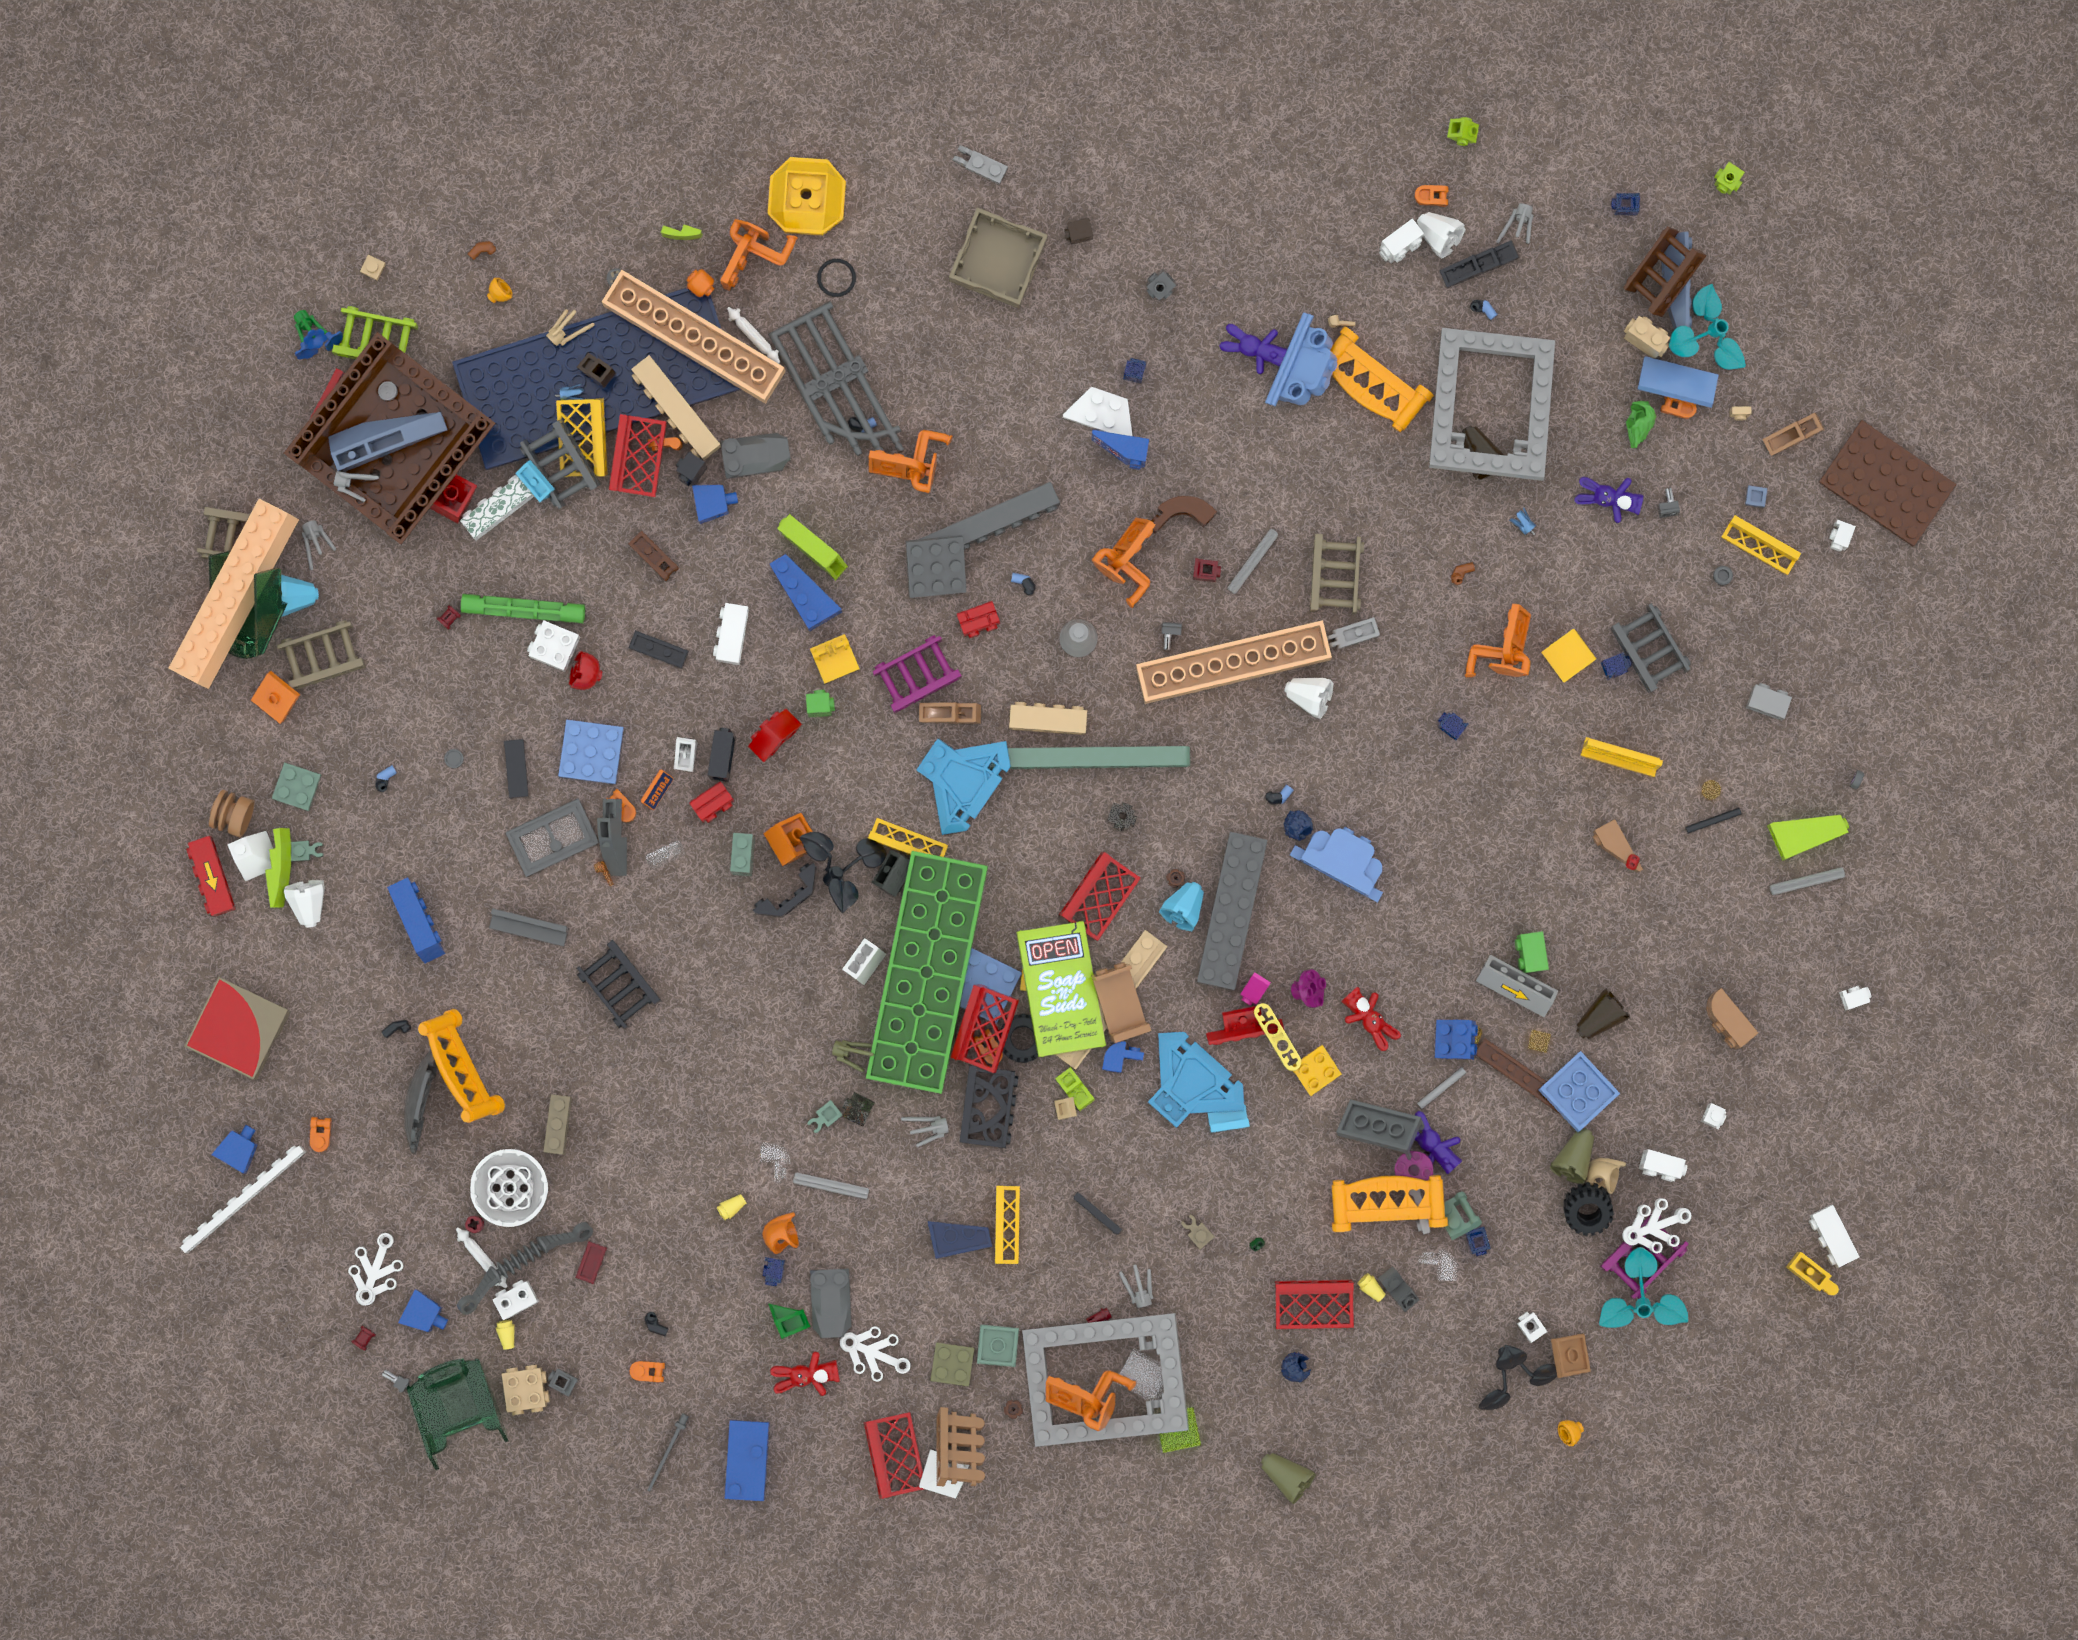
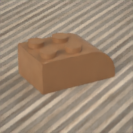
M1722 988L1711 994L1707 1001L1706 1010L1713 1022L1712 1027L1718 1034L1721 1032L1725 1036L1724 1041L1730 1048L1734 1047L1736 1050L1743 1047L1758 1034L1757 1030Z

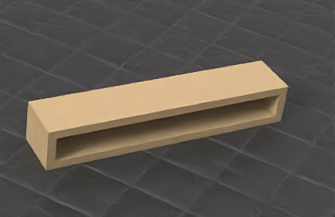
M650 355L631 369L634 373L632 378L638 385L642 383L646 388L643 390L650 400L654 398L657 402L655 407L661 414L666 413L669 417L667 422L673 429L677 427L681 432L679 437L685 444L689 442L693 447L690 451L695 456L701 457L704 461L721 448L720 443Z

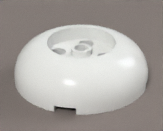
M503 1149L489 1154L477 1165L471 1178L470 1194L476 1210L483 1218L499 1226L514 1227L530 1221L541 1211L548 1194V1182L542 1166L534 1157L520 1150ZM509 1170L514 1171L515 1175L512 1179H509L506 1175ZM494 1184L500 1185L501 1189L499 1192L493 1191ZM510 1184L514 1186L512 1192L507 1190V1186ZM522 1184L528 1186L527 1192L523 1193L520 1191ZM508 1198H512L514 1200V1204L512 1206H508L506 1204V1200Z

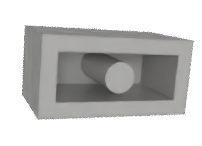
M1759 683V685L1753 686L1746 708L1782 721L1785 719L1792 697L1788 696V693L1783 690H1777L1776 692L1770 690V686Z

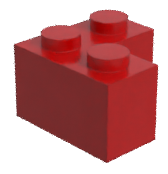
M787 709L780 713L777 711L771 716L770 721L766 719L760 725V731H756L751 736L752 742L748 747L765 762L777 752L784 742L796 733L802 724Z

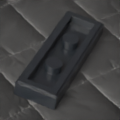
M636 630L628 647L633 651L680 669L683 668L689 653L686 649Z
M524 739L504 741L509 798L529 797Z
M1077 1192L1073 1197L1075 1201L1114 1234L1118 1235L1122 1229L1080 1193Z

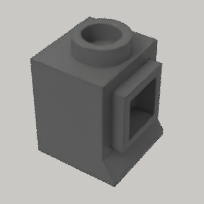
M558 1368L556 1372L552 1370L547 1381L550 1382L549 1387L570 1397L579 1379ZM559 1375L567 1379L564 1388L555 1384Z

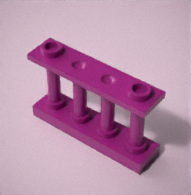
M933 635L925 640V644L887 664L882 662L874 667L875 670L872 671L874 677L879 674L881 675L894 699L892 700L893 704L890 705L894 714L962 678L958 669L954 671L950 668L940 650L938 643L942 642L941 636L936 637ZM930 647L944 671V677L938 680L933 677L921 655V652ZM913 656L927 680V686L921 689L916 686L904 661ZM896 665L910 689V695L904 698L898 693L887 670Z
M1651 1214L1642 1222L1641 1227L1647 1225ZM1664 1228L1659 1229V1230H1661V1231H1663V1232L1669 1234ZM1634 1232L1630 1235L1631 1239L1635 1238ZM1672 1238V1239H1671V1244H1674V1243H1675V1239ZM1686 1241L1681 1245L1672 1247L1675 1251L1668 1258L1661 1253H1652L1649 1248L1643 1246L1661 1263L1652 1276L1647 1277L1643 1282L1644 1295L1647 1292L1645 1288L1677 1256L1680 1258L1687 1252L1688 1249L1686 1247L1689 1244ZM1623 1242L1600 1267L1605 1272L1608 1270L1614 1271L1634 1291L1630 1297L1632 1299L1641 1298L1640 1286L1619 1266L1620 1263L1617 1262L1622 1256L1626 1258L1633 1251L1631 1248L1633 1245Z

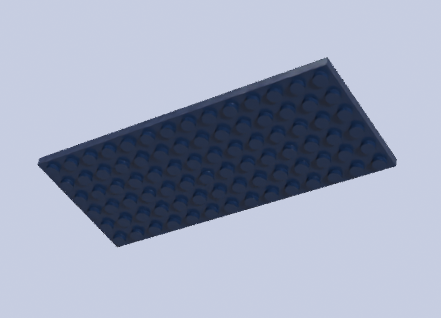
M688 288L665 294L666 297L721 329L711 295L708 297L704 295L699 298ZM612 311L564 326L562 331L566 334L564 336L566 338L591 323L595 324L592 328L569 340L563 346L561 344L556 346L546 336L549 332H545L452 362L463 398L496 423L479 444L486 470L528 458V456L525 457L520 449V442L527 439L529 443H532L552 431V428H554L552 424L557 421L556 401L561 400L560 396L555 397V395H560V388L572 387L581 384L572 389L583 388L584 391L570 397L582 399L604 398L606 433L618 429L620 414L648 419L663 415L655 407L657 402L654 398L650 400L643 390L646 388L642 383L638 385L632 378L634 373L631 369L649 355L689 406L741 389ZM588 352L595 358L601 359L616 372V375L605 388L597 385L577 368ZM590 403L582 404L579 407V410L585 416L591 412ZM561 404L562 413L568 417L574 409L569 404ZM577 412L569 418L576 426L584 420ZM633 420L632 424L638 423L640 421ZM568 421L565 423L572 433L575 428ZM585 421L580 429L588 435L592 431V426ZM578 431L572 435L576 442L585 439ZM556 437L535 449V454L559 448L558 438Z

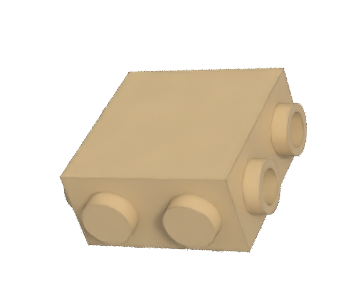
M1638 316L1636 320L1632 318L1624 330L1627 333L1624 339L1651 358L1662 357L1669 347V343H1667L1670 339L1668 332L1660 327L1656 328L1653 326V322L1647 317L1643 316L1642 318Z
M537 1365L525 1366L526 1370L518 1371V1367L506 1369V1373L502 1374L507 1412H512V1415L524 1414L523 1410L531 1409L532 1413L543 1411V1407H546L547 1402H550L549 1391H545L544 1383H547L546 1371H542V1368H537Z

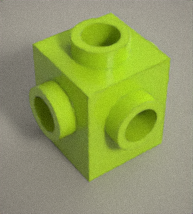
M1467 117L1450 119L1447 137L1456 141L1457 145L1468 146L1469 143H1476L1479 125Z
M1728 162L1724 170L1720 168L1714 178L1717 181L1714 185L1717 186V190L1721 193H1728L1730 195L1733 190L1737 192L1743 183L1740 179L1745 172Z

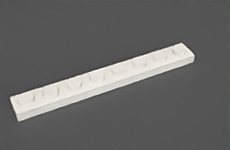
M295 1145L286 1152L287 1156L284 1159H277L271 1165L273 1168L270 1171L262 1172L256 1178L258 1180L253 1185L248 1184L242 1189V1195L238 1198L235 1196L227 1202L228 1207L223 1211L219 1209L212 1215L213 1219L209 1223L204 1222L201 1224L194 1236L189 1235L182 1241L183 1245L180 1248L183 1252L189 1253L262 1191L306 1153L302 1146L296 1147Z

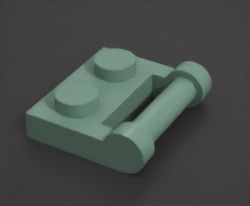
M1463 1191L1458 1192L1453 1198L1444 1202L1445 1217H1448V1226L1444 1228L1451 1240L1466 1234L1482 1224L1481 1219L1475 1215L1466 1200L1467 1196ZM1459 1204L1462 1206L1469 1218V1222L1465 1223L1455 1206Z

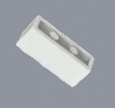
M725 603V608L721 607L720 619H723L722 626H718L716 635L719 638V643L714 646L713 652L717 662L740 665L749 613L748 606Z
M1829 1205L1809 1215L1811 1218L1809 1223L1814 1231H1818L1820 1235L1818 1241L1822 1248L1826 1247L1829 1253L1827 1258L1832 1266L1835 1265L1836 1268H1839L1859 1258L1833 1205Z

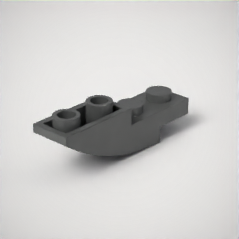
M603 799V818H597L600 849L611 876H627V837H621L622 799Z

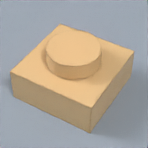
M368 255L360 273L378 281L386 263Z
M1731 407L1730 417H1735L1737 421L1746 420V417L1751 415V407Z
M1073 1097L1054 1101L1058 1120L1077 1116Z

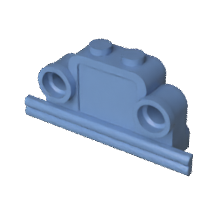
M1303 312L1267 396L1266 404L1276 406L1278 400L1304 405L1310 400L1311 394L1320 396L1328 388L1331 375L1337 368V357L1330 351L1333 341L1327 332L1322 328L1310 327L1313 315Z
M1344 827L1343 829L1334 830L1331 836L1325 831L1314 833L1306 850L1296 845L1294 846L1290 856L1378 903L1383 892L1374 888V885L1382 873V864L1378 859L1372 858L1374 847L1370 844L1371 841L1363 836L1358 838L1353 835L1354 831Z

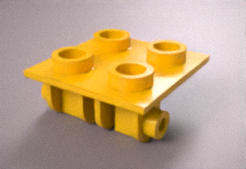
M845 634L810 648L824 684L860 669Z
M1323 1045L1303 1057L1300 1067L1293 1071L1310 1096L1342 1075Z

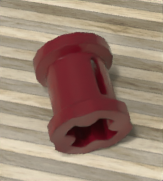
M450 605L447 606L448 609L441 617L436 618L448 630L450 625L457 618L461 617Z
M470 1216L465 1222V1228L472 1233H479L484 1228V1221L479 1216ZM473 1219L474 1221H479L476 1230L470 1227Z
M362 1325L360 1327L361 1331L351 1342L366 1351V1346L376 1334Z

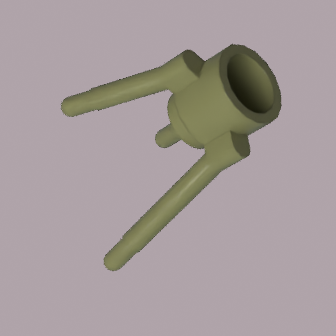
M836 1040L832 1055L837 1056L838 1061L844 1062L860 1072H864L863 1068L847 1060L845 1057H849L850 1052L873 1056L874 1053L851 1048V1046L872 1048L873 1044Z

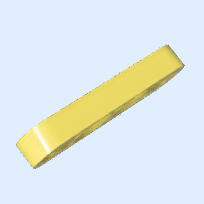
M1258 1004L1254 1009L1256 1020L1285 1068L1289 1071L1297 1070L1301 1065L1300 1056L1272 1009L1267 1004ZM1259 1008L1267 1009L1266 1016L1268 1019L1272 1016L1274 1020H1270L1263 1025L1262 1021H1265V1018L1262 1015L1258 1016ZM1274 1023L1278 1026L1276 1034L1268 1033L1267 1026ZM1280 1040H1285L1288 1043L1287 1050L1280 1051L1277 1048V1043ZM1290 1049H1292L1293 1053L1290 1054L1292 1059L1296 1058L1298 1060L1296 1062V1067H1293L1292 1065L1288 1066V1057H1282V1055L1288 1053Z

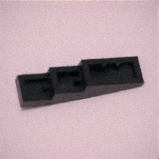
M1510 240L1495 248L1492 247L1477 255L1467 257L1439 271L1446 287L1449 288L1499 268L1520 257L1513 241Z

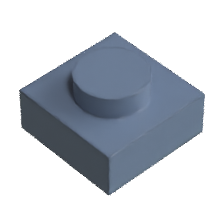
M1748 485L1745 505L1764 508L1767 488Z

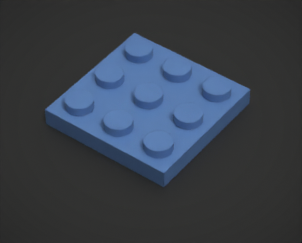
M566 720L558 776L616 784L624 727Z
M972 948L960 1007L966 1009L973 985L982 984L989 989L1011 996L1022 972ZM987 993L985 1001L987 1006L995 1003L993 995ZM1007 1000L1001 1003L1003 1010L1008 1002ZM997 1005L989 1009L993 1019L1001 1015ZM986 1011L980 1013V1017L990 1021Z
M1581 1051L1539 1089L1541 1094L1577 1132L1581 1131L1620 1094Z

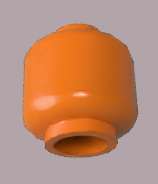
M695 269L686 279L688 282L687 288L699 298L704 295L708 297L715 289L712 286L714 278L703 269L698 271Z

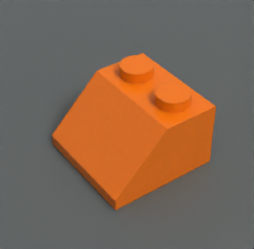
M799 813L775 824L763 834L781 865L785 866L807 854L799 838L803 834L812 832L802 813Z

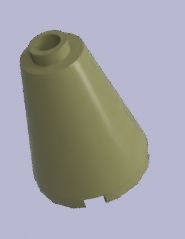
M1586 1128L1579 1132L1576 1131L1552 1161L1550 1170L1559 1177L1561 1175L1566 1176V1180L1569 1182L1584 1184L1587 1180L1594 1143L1592 1132Z
M1275 1453L1271 1455L1266 1454L1261 1461L1263 1471L1292 1504H1295L1304 1495L1303 1492L1306 1488L1310 1487L1316 1476L1312 1470Z

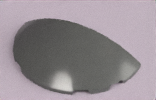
M431 1050L417 1067L409 1084L405 1100V1132L411 1153L415 1155L425 1121L423 1115L432 1079L435 1080L438 1069Z

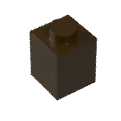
M1089 218L1067 223V229H1064L1066 240H1070L1071 245L1093 240Z

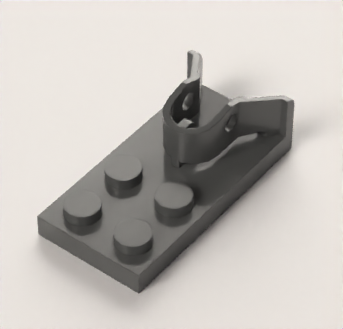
M1350 1099L1336 1133L1341 1137L1403 1152L1406 1154L1407 1159L1411 1160L1410 1149L1417 1133L1422 1131L1425 1126L1421 1117Z

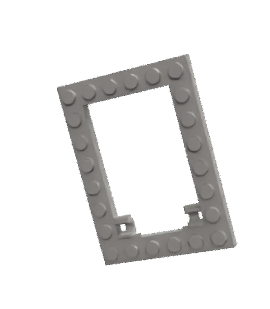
M1442 328L1429 468L1544 481L1555 340ZM1459 350L1534 359L1528 440L1515 439L1513 454L1508 453L1507 456L1470 452V449L1464 448L1465 434L1452 432ZM1521 449H1527V452H1521Z
M1176 1313L1022 1330L1035 1447L1189 1430ZM1145 1336H1152V1341L1146 1342ZM1139 1337L1140 1351L1156 1349L1157 1355L1160 1354L1164 1393L1161 1394L1162 1399L1146 1401L1147 1415L1112 1418L1101 1431L1089 1428L1084 1422L1053 1425L1051 1404L1046 1402L1048 1372L1045 1347ZM1154 1408H1160L1161 1413L1154 1414Z

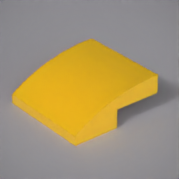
M1575 629L1569 631L1541 652L1564 683L1597 659Z

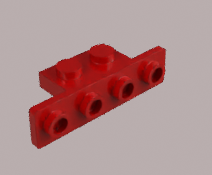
M1256 1006L1222 1012L1224 1030L1206 1033L1208 1044L1220 1045L1223 1042L1240 1041L1243 1038H1257L1264 1035V1031L1254 1016ZM1259 1008V1012L1257 1013L1258 1016L1262 1015L1261 1008ZM1277 1019L1284 1030L1282 1019ZM1274 1023L1267 1026L1268 1033L1276 1034L1278 1026Z

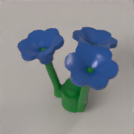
M300 310L294 315L295 328L301 340V349L295 352L297 359L313 357V355L318 353L316 348L322 347L323 342L326 340L328 341L324 346L327 351H331L333 345L339 346L343 338L341 331H338L336 334L327 332L315 320L314 316L309 315L306 310ZM312 323L318 328L317 330L311 329ZM302 329L308 331L307 336H303Z

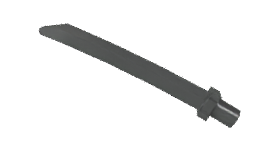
M682 1413L679 1421L675 1423L674 1426H677L676 1432L647 1491H651L680 1430L686 1428L687 1425L685 1424L689 1418L688 1415Z

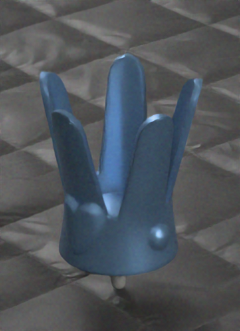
M581 384L572 387L560 388V395H555V397L560 396L561 400L582 399L570 396L580 394L584 389H572Z
M1523 507L1524 512L1520 510L1517 513L1521 523L1512 518L1509 521L1519 527L1525 535L1530 531L1535 535L1532 529L1536 524L1531 521Z

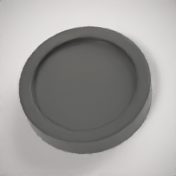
M451 749L445 754L444 760L450 768H458L463 764L464 756L459 750Z

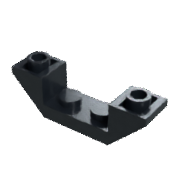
M807 863L799 869L800 873L798 875L807 887L805 889L801 887L794 892L795 897L790 901L785 899L778 905L780 908L777 910L768 898L765 901L762 898L754 904L755 909H753V912L756 915L781 918L786 916L813 894L816 874L815 864L812 863L810 865Z

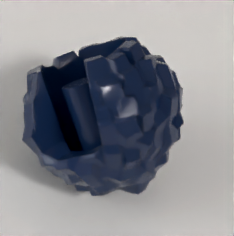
M1296 810L1290 811L1287 814L1284 822L1286 836L1301 841L1306 838L1305 836L1312 833V819L1306 812Z
M1299 1352L1289 1353L1281 1364L1283 1377L1291 1382L1300 1383L1306 1380L1310 1375L1311 1369L1303 1372L1307 1368L1304 1361L1310 1358Z

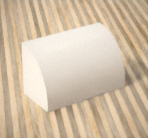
M864 938L842 970L865 985L886 956V953Z

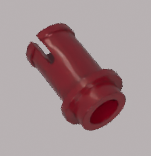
M1106 1307L1104 1309L1101 1308V1311L1086 1318L1088 1323L1110 1321L1109 1319L1112 1316Z

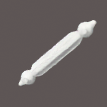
M728 307L729 321H736V325L762 353L766 354L768 358L779 364V351L772 350L770 344L744 317L740 316L739 308L736 310Z
M460 1228L456 1229L458 1233L457 1240L459 1242L464 1241L467 1250L486 1272L490 1266L498 1269L479 1245L469 1238V1231ZM501 1275L502 1282L500 1284L497 1283L495 1286L507 1288L506 1278Z

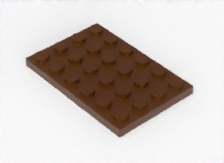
M1863 420L1857 425L1818 482L1912 547L1915 546L1956 486V483Z

